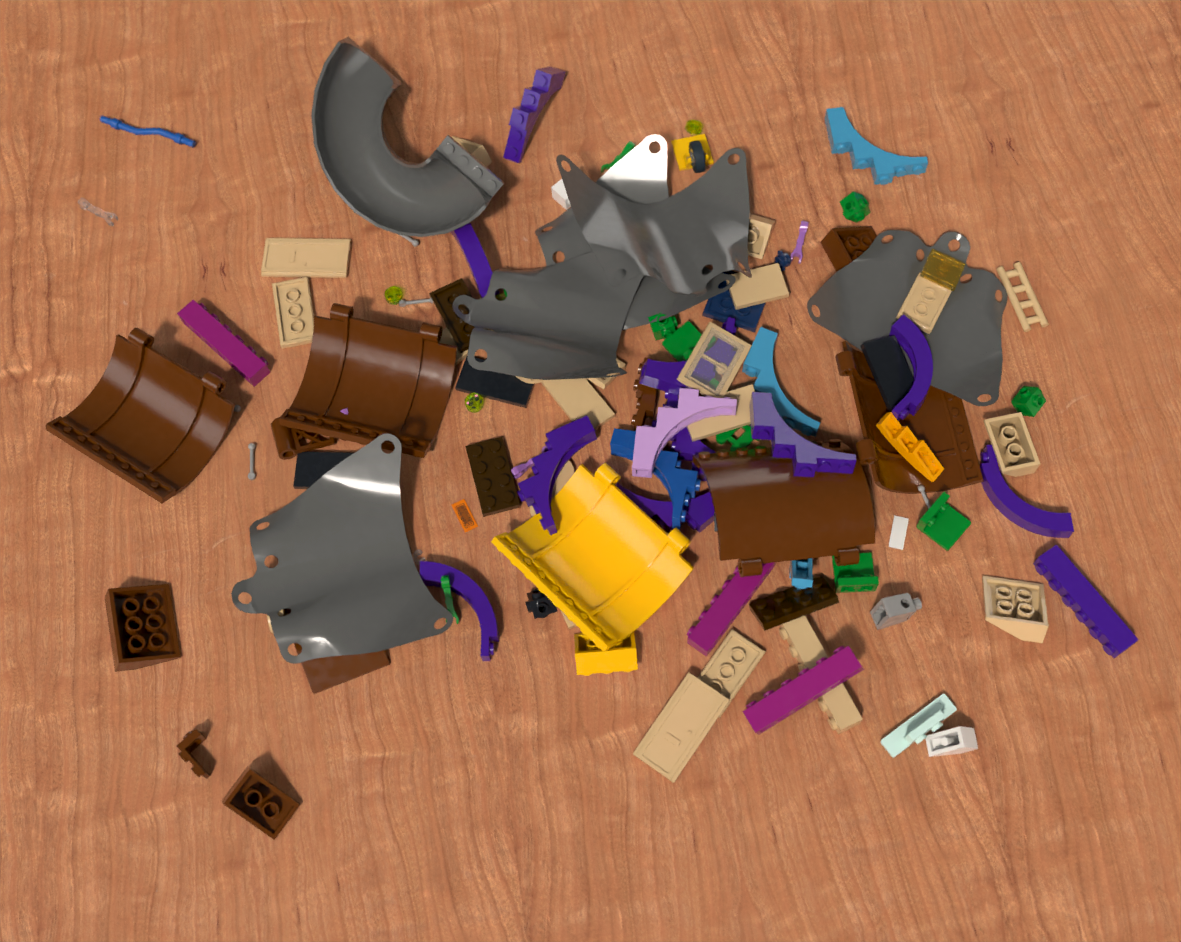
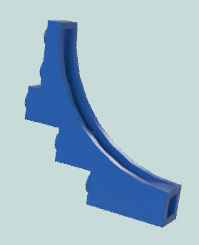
M614 428L610 442L611 455L633 461L636 431ZM661 450L654 465L653 474L662 482L670 496L673 507L672 528L680 529L681 523L686 521L687 510H684L685 506H689L690 498H695L696 491H700L701 479H698V471L681 469L682 461H679L677 452Z

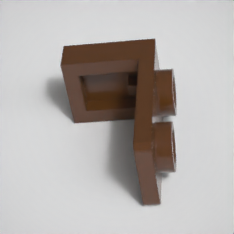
M195 729L188 732L183 737L184 740L177 745L181 751L178 754L186 763L190 761L193 765L191 770L198 777L202 775L208 779L210 775L191 754L193 750L206 740L205 736Z

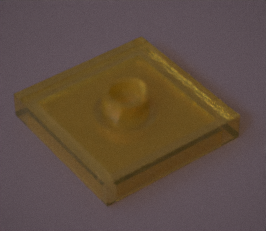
M932 249L920 277L954 292L966 264Z

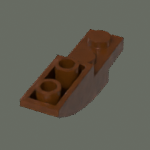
M645 357L643 364L640 363L638 374L641 375L642 366L649 358ZM635 380L633 390L636 391V398H638L636 403L638 412L637 415L633 414L631 425L634 426V431H636L637 426L644 425L646 418H654L656 406V388L639 384V380Z

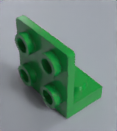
M687 321L673 335L666 338L662 342V346L678 362L686 361L702 334ZM712 337L704 353L714 346L716 341L714 337Z
M943 492L921 517L916 528L943 549L949 551L971 525V521L949 506L947 502L950 495Z
M859 553L860 560L858 564L837 566L834 556H832L835 593L876 591L879 580L878 576H874L871 553Z

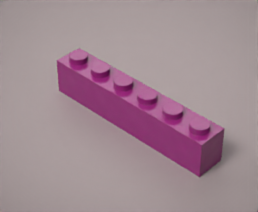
M192 300L177 313L182 323L252 386L255 387L270 373L267 367L269 365L262 356L260 358L256 356V352L251 346L246 347L241 337L238 335L234 336L232 330L226 324H220L219 318L213 313L210 315L207 312L208 309L202 303L198 304L195 300Z
M776 562L762 564V575L740 577L737 566L733 572L735 576L731 581L728 579L722 586L723 592L720 595L716 594L710 602L712 605L708 611L704 610L698 618L700 622L697 626L693 625L687 632V643L707 657L775 567Z
M849 646L837 648L833 652L834 655L828 659L827 657L821 658L812 669L805 668L798 673L799 677L794 680L788 679L784 681L778 690H770L763 695L764 698L759 702L755 700L746 705L747 709L743 713L754 732L760 735L863 671L864 668Z

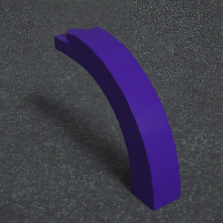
M468 223L451 231V234L461 248L482 299L488 292L492 270L471 224ZM497 289L495 291V298L501 301L502 298Z
M904 314L892 325L889 337L895 335L898 344L908 355L914 375L913 386L909 393L892 410L893 415L898 421L900 419L904 420L909 413L913 416L917 413L927 396L933 375V359L928 342L919 328Z
M992 444L986 445L980 456L982 463L980 469L984 480L981 484L993 505L1006 518L1027 531L1047 537L1069 538L1074 532L1071 513H1055L1041 510L1020 499L1004 481Z
M420 561V577L425 586L442 588L441 577L448 575L451 585L450 590L461 596L473 608L478 616L481 627L482 661H491V655H494L495 651L494 643L491 642H499V631L492 606L482 589L470 577L451 566L430 561Z

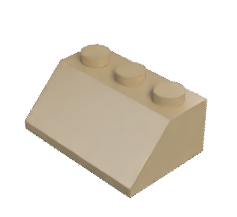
M750 214L747 246L749 256L763 259L774 228V220Z
M1022 412L985 419L983 422L1002 474L1018 477L1035 473L1040 465V461Z

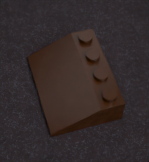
M872 226L832 228L820 243L836 272H838L862 255L871 246L877 235Z
M169 584L108 589L105 595V605L115 672L136 670L180 658Z
M294 643L299 655L302 652V647L300 644ZM385 650L356 655L331 656L301 662L313 694L390 665Z

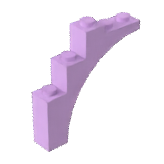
M690 387L680 388L678 408L670 406L658 407L656 427L649 425L636 427L632 476L652 478L654 465L661 450L675 434L688 425L705 418L720 415H736L737 399L730 397L713 398L712 396L700 397L698 389Z

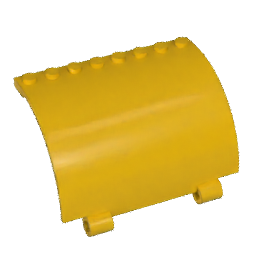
M607 463L602 464L595 474L591 473L581 464L565 486L551 500L552 517L557 533L550 535L547 529L543 530L539 521L542 517L539 513L511 532H504L495 536L491 543L527 579L537 586L539 591L544 593L569 620L580 628L583 634L587 635L599 649L605 652L623 641L644 624L674 594L693 571L694 567L680 555L689 547L691 540L678 528H674L667 534L615 486L621 476Z

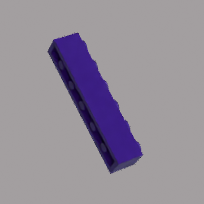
M1057 544L1036 559L1033 563L1036 571L1046 578L1050 588L1057 591L1062 597L1063 603L1075 612L1076 618L1086 625L1091 636L1098 639L1108 655L1115 659L1139 640Z

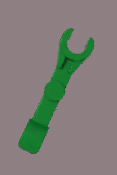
M629 141L622 150V153L617 155L610 164L602 165L601 173L609 170L635 148V144Z
M448 575L441 577L447 610L456 618V623L458 624L459 615L453 606L450 579Z

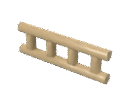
M1021 262L1013 265L1014 270L1005 272L1003 266L997 268V273L1024 332L1031 330L1030 324L1040 322L1041 327L1048 326L1049 323ZM1019 276L1022 285L1012 287L1009 278ZM1025 291L1029 300L1019 302L1016 293ZM1033 307L1036 315L1026 318L1023 309Z

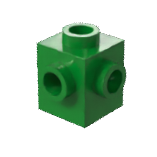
M854 191L840 201L843 215L847 220L857 223L864 220L871 213L866 198Z
M659 313L648 317L649 322L657 317L656 322L650 323L656 341L673 335L676 331L675 327L678 326L675 316L660 321L659 318L666 316L665 314Z
M1023 386L1011 403L1017 413L1022 412L1023 416L1034 417L1045 404L1046 399L1038 387Z

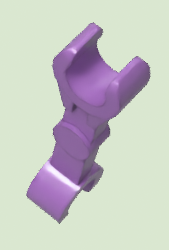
M801 221L796 248L790 256L791 262L793 257L799 258L798 264L802 262V246L809 223L807 221Z
M546 446L542 448V453L548 451ZM532 458L527 463L511 469L514 479L520 478L528 468L534 465Z

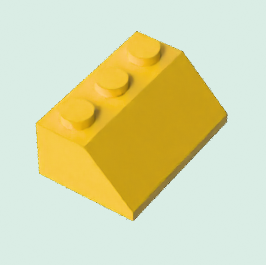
M634 632L605 652L599 649L587 635L583 633L574 634L577 675L588 676L595 673L610 674L618 671L631 672L632 670H638Z

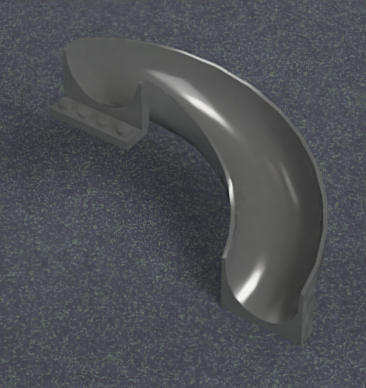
M350 37L338 41L326 59L314 90L311 114L314 146L322 170L334 191L356 214L376 227L398 235L427 237L446 234L473 221L485 210L492 197L502 187L504 182L449 134L431 156L422 163L409 162L398 156L386 139L383 128V114L388 99L402 82Z

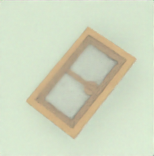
M709 322L681 370L677 381L690 388L698 389L699 393L703 396L723 398L752 345Z

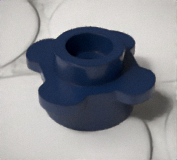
M779 250L774 258V262L779 264L781 272H783L785 267L790 266L791 259L788 253H783L782 250Z

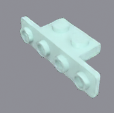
M942 694L883 738L880 743L890 756L894 758L914 742L918 745L926 739L927 736L925 734L930 730L933 732L943 726L942 721L953 714L957 708L945 694Z

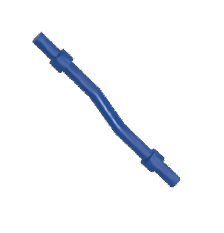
M103 115L100 117V122L111 125L116 130L121 129L135 135H161L174 140L175 143L180 145L185 144L193 148L196 146V141L188 139L180 133L175 134L161 128H135L122 123L121 120L116 118L111 119Z

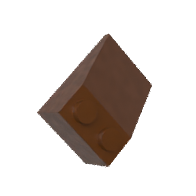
M249 766L246 767L222 799V803L274 840L300 806L298 802Z

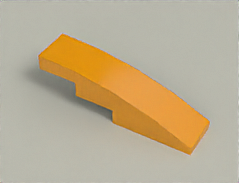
M892 412L886 413L876 424V427L901 456L929 481L934 482L944 470L943 466L924 440H917L908 426L902 427Z

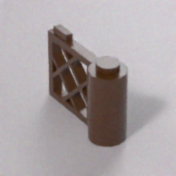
M280 417L274 419L271 423V430L280 459H291L298 453L335 445L333 437L329 436V440L321 441L317 439L320 434L316 433L312 437L306 434L304 430L299 431L295 428L279 425ZM303 437L311 440L308 445L300 446L299 444Z

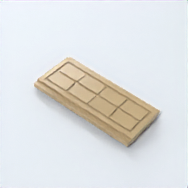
M266 238L261 276L347 278L351 239Z
M688 672L633 755L674 783L730 700Z

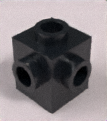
M538 588L526 593L529 600L525 602L528 613L532 612L535 619L545 618L549 614L558 612L552 601L544 593L540 592Z

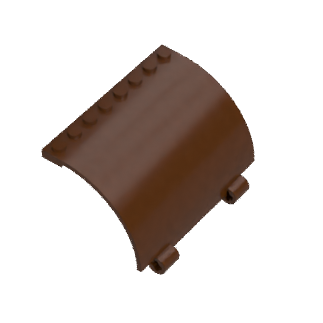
M333 303L330 310V318L315 315L312 344L306 371L293 403L279 418V425L327 437L339 438L344 441H352L361 445L369 444L382 434H392L401 443V453L425 458L438 433L446 410L456 364L457 346L439 343L442 337V326L423 322L420 332L368 321L353 317L354 309L352 306ZM348 408V414L341 412V410ZM387 440L382 443L381 449L394 451L395 447L391 441Z
M134 328L129 333L128 339L120 334L116 335L115 346L109 364L98 384L87 398L66 416H59L48 422L46 430L162 504L188 486L209 463L227 432L235 404L220 396L227 386L226 380L211 371L201 378L153 349L154 337L139 328Z
M846 341L842 342L844 351L836 354L835 358L839 375L849 376L864 438V440L856 443L858 458L862 465L871 464L874 481L877 486L895 493L921 494L918 490L919 485L925 487V493H934L984 482L961 398L930 385L924 403L914 416L909 413L904 420L900 419L898 421L902 427L908 426L917 440H924L943 466L944 470L934 482H931L901 456L876 427L880 419L888 413L887 407L863 352L853 349Z
M830 439L829 442L811 441L829 450L855 454L840 439ZM756 446L755 449L750 450L747 448H737L736 451L718 450L717 453L703 451L699 452V455H692L694 465L697 468H701L710 490L717 524L719 560L739 559L738 571L740 577L762 575V564L827 556H834L837 566L858 564L860 560L859 551L856 546L875 544L872 500L864 471L857 457L853 474L815 471L814 477L794 476L792 458L772 457V447Z

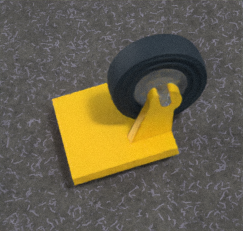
M705 134L671 141L679 171L693 168L695 173H701L705 171L706 165L714 163Z

